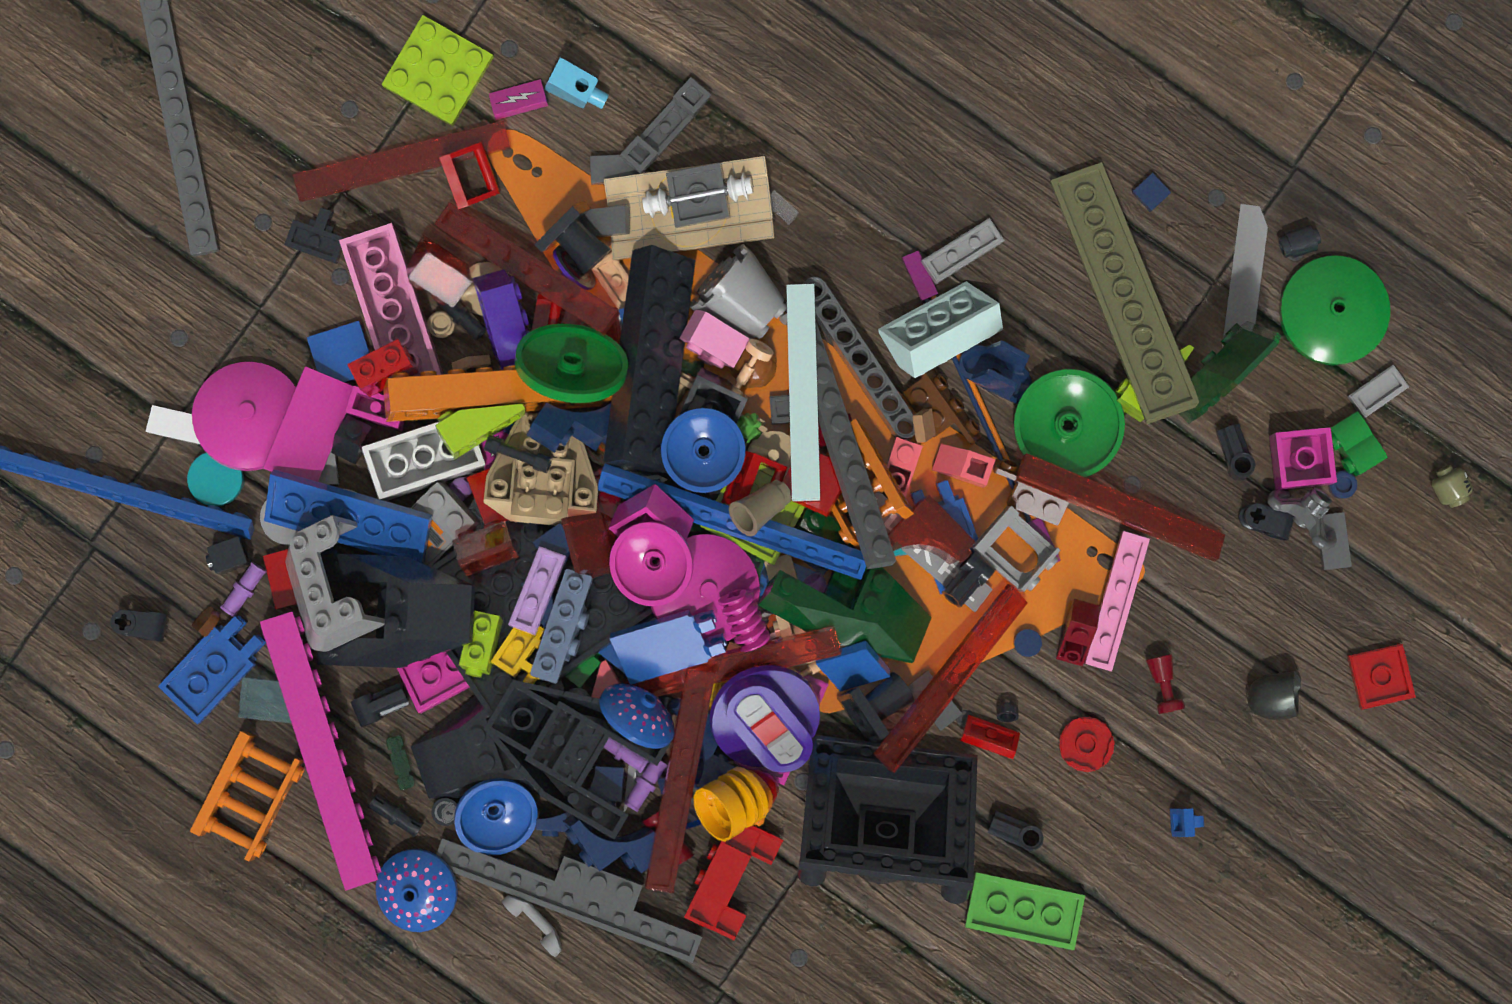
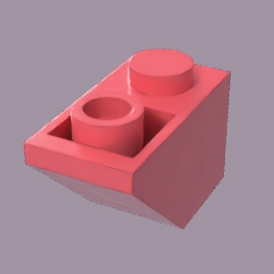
M896 437L887 466L906 498L923 446Z
M941 444L932 470L984 488L987 486L995 459L970 450Z

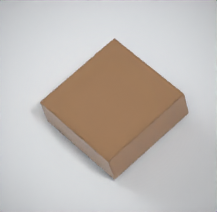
M932 408L922 409L913 415L917 443L927 442L936 435Z

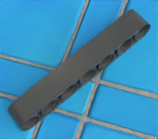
M818 277L808 278L804 284H814V286L821 290V295L815 297L816 321L895 439L898 437L907 441L911 440L915 435L912 412L826 283ZM826 308L833 309L836 313V318L827 320L822 316V311ZM847 331L851 335V341L847 343L840 342L837 338V333ZM854 354H863L866 357V363L862 366L854 364L852 361ZM871 376H876L881 380L882 386L871 388L867 383V379ZM885 399L894 400L897 409L894 411L885 410L882 401ZM902 421L908 422L912 427V432L902 434L898 430L897 424Z

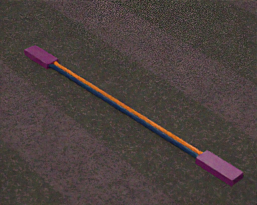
M919 251L902 257V261L921 302L927 303L935 299L938 292L931 277L921 263L923 259ZM962 354L954 356L952 358L953 363L997 459L1001 461L1002 459L1010 460L976 384L964 377L959 371V361ZM1007 478L1008 483L1011 489L1013 490L1017 481ZM1022 512L1025 522L1054 547L1043 521Z

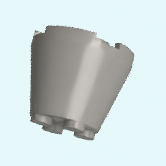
M742 244L733 251L736 256L733 258L728 257L725 261L722 260L697 290L699 298L697 301L693 299L689 307L693 311L695 309L706 311L749 339L756 337L759 340L768 331L769 326L767 324L773 317L777 319L787 306L783 303V296L753 252Z

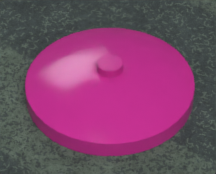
M239 362L219 369L203 383L193 403L192 424L200 445L212 459L228 468L241 471L262 469L296 387L282 372L263 363Z
M709 534L689 536L686 542L693 556L691 581L686 590L675 600L664 605L651 606L655 618L659 619L689 610L693 616L713 610L717 618V622H715L716 629L701 633L703 639L723 633L726 641H729L738 635H733L730 632V629L736 624H727L726 620L731 615H724L722 610L728 604L719 605L718 600L734 590L746 589L753 592V600L758 604L760 584L757 571L750 557L734 542ZM659 558L657 559L655 565H660Z

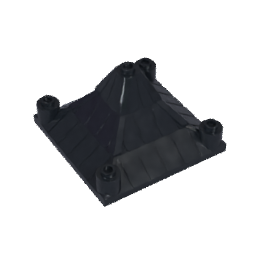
M815 735L812 738L813 748L808 763L802 841L797 873L799 880L808 886H818L825 881L827 871H837L839 873L860 875L869 882L876 884H889L900 880H911L928 884L935 883L942 885L941 896L947 902L953 904L965 902L968 899L969 892L972 891L974 883L978 755Z

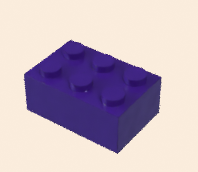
M502 269L472 278L493 355L501 370L506 366L515 365L518 343L529 333L527 327H524L529 325L525 309H522L520 301H517L522 299L519 286L515 283L514 277H509L506 271Z

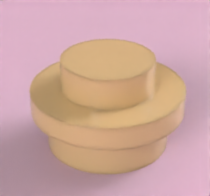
M445 311L434 312L428 319L427 326L429 332L437 338L450 336L455 329V324L452 322L453 318Z

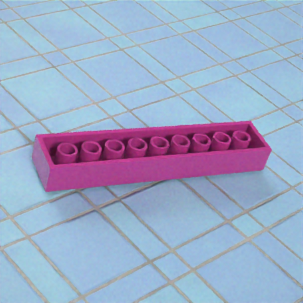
M289 612L261 621V629L344 889L346 891L378 880L376 874L381 872L379 862L376 856L371 857L368 847L373 845L368 829L362 831L359 820L364 819L360 803H353L351 793L356 792L351 776L345 777L342 768L347 766L343 750L337 751L334 743L335 740H338V734L334 722L328 724L325 715L330 713L326 697H320L317 690L322 684L317 669L311 671L309 661L313 660L309 644H303L300 635L305 634L300 616L294 618L293 612Z

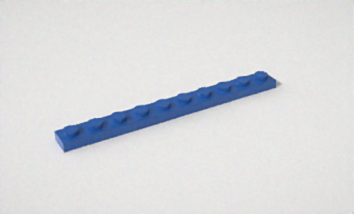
M0 446V469L246 539L251 540L253 535V522L245 514L237 512L234 514L226 513L214 505L201 506L189 498H181L180 500L171 497L168 493L161 490H155V492L148 491L136 483H129L127 485L118 482L111 476H95L83 468L70 469L58 461H42L33 454L24 453L21 455L14 453L5 446Z
M604 464L598 483L599 491L628 500L656 484L694 519L693 523L860 580L862 579L866 564L860 550L769 520L756 535L747 536L734 525L729 514L728 505Z

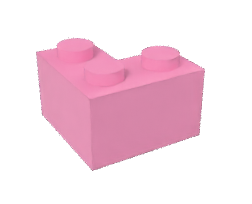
M696 309L680 336L681 340L688 343L686 348L699 355L698 359L721 369L723 366L734 368L750 340L706 311Z

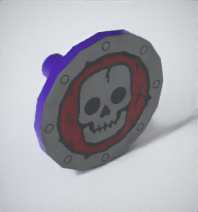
M558 245L553 250V257L562 271L549 283V287L553 292H557L564 286L571 296L576 299L583 293L580 288L591 290L596 285L592 271L590 270L586 275H583L577 264L561 245Z

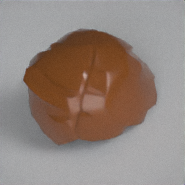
M746 348L735 367H730L731 374L735 379L744 364L749 363L752 355ZM774 353L768 362L756 360L754 364L755 369L746 385H743L744 388L763 387L773 379L777 368Z

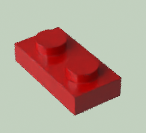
M968 715L961 741L1013 759L1021 733Z

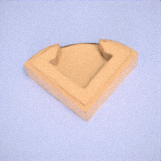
M468 356L453 362L452 367L453 370L464 369L465 372L470 368L487 367L491 364L490 356Z

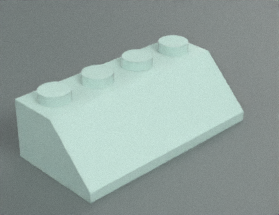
M966 281L878 330L898 366L916 378L934 367L947 362L954 356L967 351L985 339L992 337L1002 331L1003 326L999 303Z

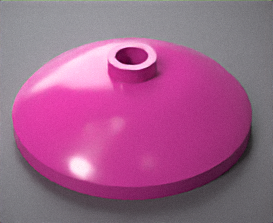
M649 521L629 527L617 538L610 553V571L615 585L628 599L641 605L660 606L675 600L686 590L692 578L693 556L688 543L677 530L663 523ZM653 556H657L660 559V565H655L652 562Z

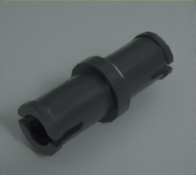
M446 291L439 297L436 304L453 318L452 322L456 326L460 325L475 341L486 333V326L471 314L472 310L468 306L464 307L449 291Z
M379 793L375 795L368 806V809L389 820L388 824L391 826L395 824L414 838L424 824L423 821L421 822L404 811L402 805L396 806Z

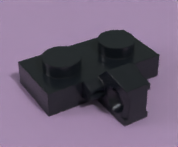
M320 208L316 221L310 219L308 225L296 220L292 221L284 245L338 264L342 253L339 240L344 239V237L333 234L334 227L330 226L334 213Z

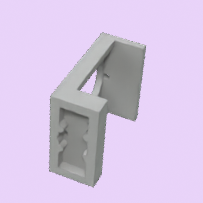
M1007 506L970 548L976 550L1019 592H1025L1026 589L1031 591L1041 580L1038 577L1044 569H1051L1059 558L1056 555L1061 550L1058 547L1054 548L1018 515L1019 512L1012 506ZM1008 526L1037 553V565L1030 572L1024 573L1016 570L991 547Z

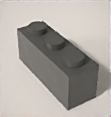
M567 854L562 860L554 882L631 912L635 909L644 885L642 882L605 868L599 871L592 865L587 867L583 860Z

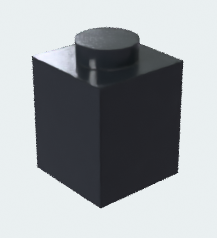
M347 415L334 435L331 453L356 465L363 454L362 447L369 444L372 426Z
M238 536L207 547L209 554L205 556L209 569L211 571L214 570L215 574L222 575L248 566L251 563L244 538Z

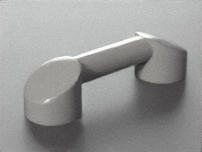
M507 895L501 901L506 909L515 917L523 911L546 935L540 943L552 956L556 957L562 951L556 929L529 901L513 895Z

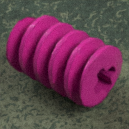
M746 589L734 590L718 600L719 605L728 604L722 612L724 615H731L726 620L727 624H736L730 629V632L733 635L740 634L734 641L736 644H744L740 648L741 652L760 648L770 639V633L766 630V623L762 620V613L757 610L758 604L753 600L754 594Z

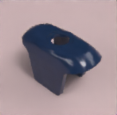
M999 341L987 347L975 345L964 351L960 357L959 371L964 377L988 392L1017 404L1024 392L1032 384V378L1025 369L1030 355L1004 341Z

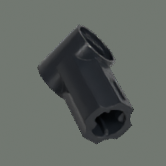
M1231 425L1216 431L1228 465V474L1234 480L1242 481L1247 479L1255 470L1256 464L1254 458L1249 453L1240 425ZM1235 461H1244L1248 466V471L1246 473H1239L1235 469Z
M976 550L962 562L959 567L960 571L942 591L945 598L959 608L964 605L978 587H981L988 581L996 570Z
M402 683L393 685L375 694L373 692L350 702L361 728L383 719L385 715L410 705L409 697Z
M999 811L995 812L987 832L1029 851L1040 848L1044 840L1043 833L1037 826ZM1027 830H1034L1038 833L1039 838L1034 845H1027L1023 841V835Z

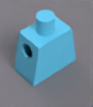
M562 58L558 60L544 89L580 108H584L586 103L589 102L602 109L609 94L595 87L598 82L596 77ZM581 85L584 87L585 92H579L575 86Z

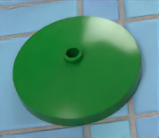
M1344 256L1321 257L1302 266L1285 285L1279 304L1281 326L1290 344L1301 355L1325 365L1349 364L1369 354L1383 339L1390 321L1389 296L1381 279L1362 262ZM1334 305L1341 307L1339 313L1335 311Z
M552 324L534 329L520 340L516 349L515 368L522 381L543 396L563 402L589 403L608 398L620 390L626 380L628 359L624 350L615 340L598 330L575 324Z
M1064 369L1040 377L1027 388L1015 410L1014 435L1020 452L1035 469L1053 478L1075 480L1095 474L1114 458L1123 440L1125 419L1121 403L1117 401L1118 397L1103 380L1085 371ZM1064 421L1072 423L1071 430L1066 431L1063 429Z

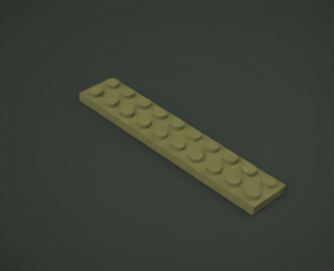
M1101 162L1050 180L1051 187L1146 424L1195 408L1199 400L1103 163Z

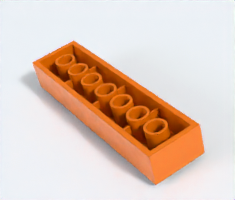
M515 365L504 367V371H493L491 367L476 369L474 373H465L464 369L449 370L448 374L437 375L436 371L421 372L420 376L409 377L408 373L392 374V378H387L383 389L386 422L438 419L450 410L455 413L459 410L523 404L525 412L541 411L546 402L562 410L605 407L612 399V396L589 403H570L551 399L527 386L519 377Z

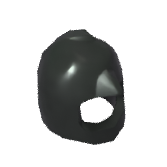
M1298 671L1266 674L1262 678L1255 680L1250 686L1249 697L1247 698L1251 711L1260 717L1272 720H1283L1298 716V691L1301 687V675Z

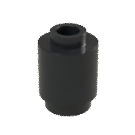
M1308 224L1285 232L1284 236L1278 237V242L1284 258L1291 256L1293 259L1317 251L1318 244L1321 243V237L1317 228L1312 229L1311 225Z

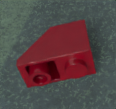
M1078 599L1073 600L1056 656L1057 660L1083 667L1098 628L1101 606Z

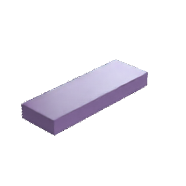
M539 546L509 621V626L536 636L565 563V555Z

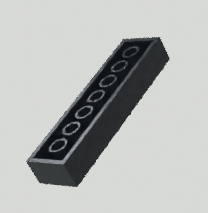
M655 245L632 250L619 343L627 356L628 370L623 386L612 395L603 459L605 464L646 476L667 473L662 462L661 444L667 428L675 420L685 341L681 340L680 336L688 322L696 261Z

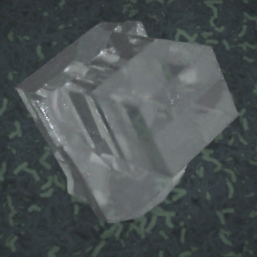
M774 190L770 194L772 212L774 211L790 225L799 215V212Z

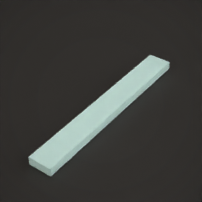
M814 284L787 285L792 501H820Z

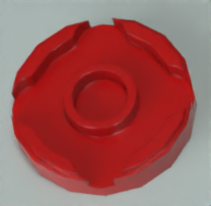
M1081 717L1073 719L1063 728L1059 736L1058 747L1061 757L1068 766L1077 771L1092 772L1109 762L1114 751V739L1105 723L1096 718Z

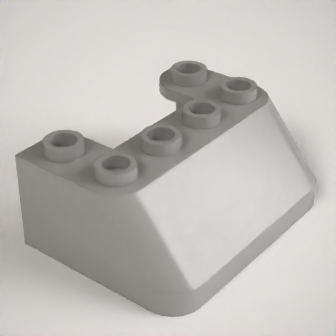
M333 515L295 533L291 538L285 560L308 644L312 649L322 652L330 651L385 625V619L365 615L361 603L355 598L346 597L334 603L320 552L333 547L340 535L358 526L355 521Z

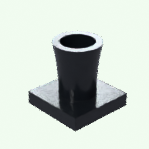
M585 201L572 206L534 244L541 252H544L559 243L574 260L583 275H586L611 250L610 247L601 242L581 224L580 220L592 209Z
M891 672L889 678H885L865 696L860 688L857 687L837 697L867 742L879 741L888 736L890 733L882 721L915 702L909 687L895 672Z

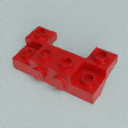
M752 825L730 840L721 841L719 845L714 843L707 856L711 863L707 871L701 869L694 883L699 887L684 918L735 940L747 915L728 906V903L751 856L772 865L784 840Z

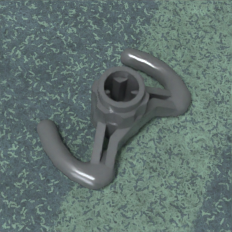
M1314 488L1312 491L1309 490L1302 499H1289L1290 492L1286 490H1273L1268 495V504L1275 511L1288 512L1294 516L1293 520L1298 526L1302 528L1307 527L1312 543L1321 550H1329L1336 545L1337 536L1335 531H1328L1326 538H1324L1323 516L1330 509L1329 505L1332 501L1322 490Z

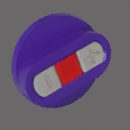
M774 665L753 667L732 677L722 686L714 698L710 710L711 732L721 750L734 761L751 767H766L775 772L785 773L800 768L807 762L812 753V738L816 734L820 719L819 701L814 688L799 673Z

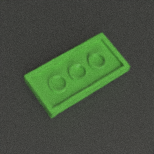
M975 872L964 927L1075 950L1085 895Z

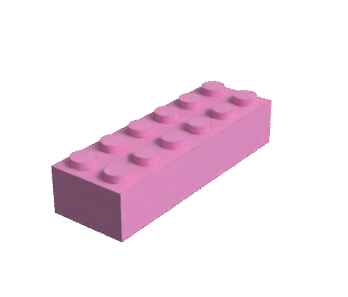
M390 223L339 240L374 349L377 350L399 339L402 347H407L419 373L413 376H420V373L425 371H436L437 375H444L396 228L393 224Z

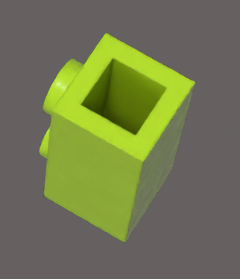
M474 611L472 643L463 646L459 666L466 670L465 674L474 677H482V673L490 675L492 668L491 660L495 656L503 623L500 616Z

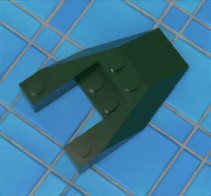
M1246 321L1241 326L1238 323L1233 325L1226 332V337L1221 341L1224 346L1217 353L1212 350L1201 361L1204 366L1190 377L1199 400L1198 405L1193 409L1178 414L1188 424L1205 414L1210 406L1213 407L1221 397H1225L1238 386L1278 346L1281 335L1278 332Z
M809 508L802 512L794 527L795 529L857 549L851 543L847 545L838 532L841 530V527L832 517H826ZM866 567L861 580L833 571L824 593L779 570L768 582L758 604L760 607L831 646H850L866 641L876 653L880 654V657L907 663L915 661L932 618L883 567L867 569Z

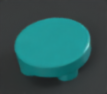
M207 453L200 455L193 461L187 475L190 492L198 501L206 505L223 506L229 504L237 498L245 485L243 471L221 465Z

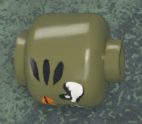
M1447 465L1436 471L1437 476L1432 480L1431 486L1441 504L1449 505L1450 508H1453L1470 500L1469 495L1473 491V486L1463 468H1452L1451 465Z

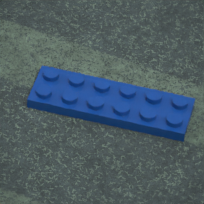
M274 469L271 472L264 517L265 522L301 531L332 515L355 521L358 527L340 535L338 543L379 555L408 556L415 561L424 563L432 514Z

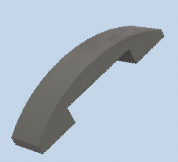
M690 77L673 96V100L640 136L637 135L620 154V157L641 174L683 132L709 100L711 94Z

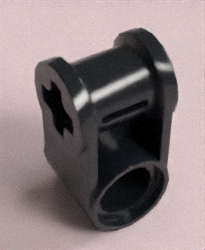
M1258 503L1246 505L1240 510L1238 519L1244 528L1263 533L1275 539L1289 540L1294 522V516L1290 513L1275 511L1272 507ZM1250 512H1254V515L1258 516L1257 521H1253L1254 519L1250 516Z
M119 610L112 615L110 624L112 629L118 634L163 642L167 614ZM127 616V619L131 621V625L126 626L124 630V626L120 625V620H125Z

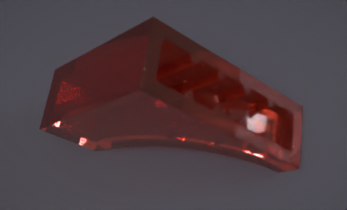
M930 495L921 498L912 508L914 514L907 519L902 518L888 533L893 551L908 548L921 549L939 556L949 565L957 561L962 563L972 553L970 548L975 543L965 530Z

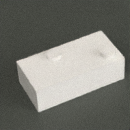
M437 422L363 446L362 452L378 499L388 501L434 486L437 482H446L483 470L485 462L479 445L459 458L454 459L436 431L435 425L438 424Z

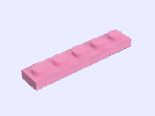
M1125 531L1121 532L1100 605L1098 628L1084 664L1112 671L1149 544V538Z

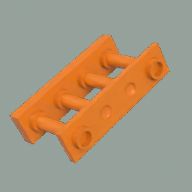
M855 418L850 424L858 448L864 454L861 457L866 470H873L876 476L871 483L874 494L878 491L881 493L885 492L888 497L885 500V504L879 507L882 519L891 513H898L904 519L909 518L914 514L867 429ZM836 500L832 512L841 527V530L838 532L847 545L851 543L859 550L860 546L853 525L850 524L845 515L848 512L845 501L839 504L838 500Z
M240 731L190 832L199 837L206 835L207 832H214L248 849L244 859L252 861L256 857L260 858L267 846L264 840L293 782H299L305 768L302 767L303 759L295 758L291 765L255 747L253 742L255 735L247 731ZM244 757H252L286 774L280 789L243 772V768L240 765ZM238 781L274 799L267 815L230 797V793L227 791L231 783ZM225 806L261 824L255 838L252 839L218 822V818L215 815L219 807L223 808Z

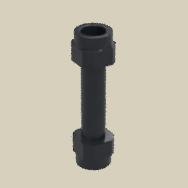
M492 435L488 436L484 446V451L494 455L500 453L533 465L534 470L546 474L552 464V458L545 454H532L504 443V439Z

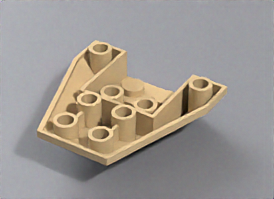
M525 412V416L514 423L504 443L535 455L542 453L551 457V467L546 474L534 470L533 465L498 453L486 476L484 503L509 521L554 526L560 523L564 527L596 514L598 486L584 443L572 436L566 446L560 444L556 452H552L527 436L538 414Z

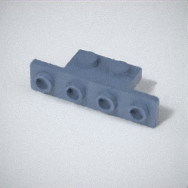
M570 569L565 570L530 672L531 676L557 683L564 662H569L571 655L575 656L580 645V640L577 639L580 629H585L589 618V613H586L587 609L584 603L592 583L591 576Z

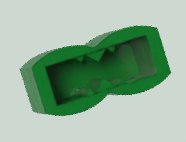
M1358 411L1331 427L1333 450H1338L1343 457V460H1341L1342 466L1349 474L1353 473L1357 477L1388 458Z

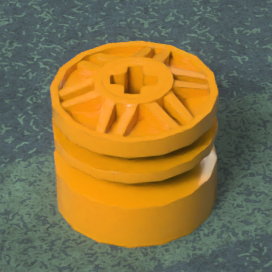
M737 766L719 776L717 780L711 781L696 790L694 794V807L699 820L709 834L717 840L725 842L743 832L745 828L764 819L768 813V800L764 789L756 777L745 768Z

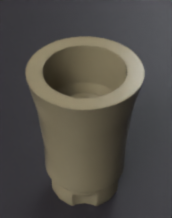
M777 479L765 484L757 491L730 504L729 514L731 520L743 534L747 536L756 535L770 519L791 502L790 489L784 482H780Z

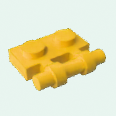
M539 626L535 636L513 628L491 660V663L516 678L521 669L528 674L522 682L534 684L536 680L540 681L539 678L531 676L530 672L533 665L527 662L534 649L539 648L545 629Z

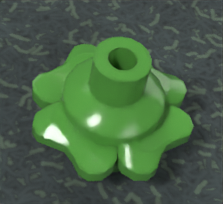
M746 413L744 416H740L736 425L739 427L743 437L748 439L747 443L752 438L756 440L761 436V431L758 428L762 423L758 420L756 413Z

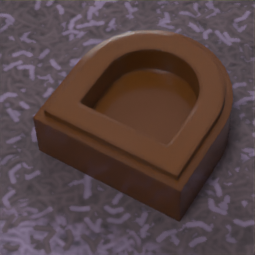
M208 607L191 626L201 635L207 637L217 625L220 613L213 607Z

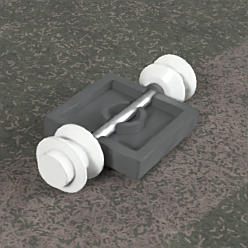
M715 163L666 173L670 195H667L661 188L658 190V194L653 196L647 191L646 197L642 198L645 213H650L652 218H654L657 211H661L666 216L669 206H672L675 227L681 228L731 218L727 196L729 195L734 202H737L738 196L744 195L749 200V194H752L754 191L751 177L746 178L744 172L741 175V179L735 180L730 175L727 184H725L721 163Z

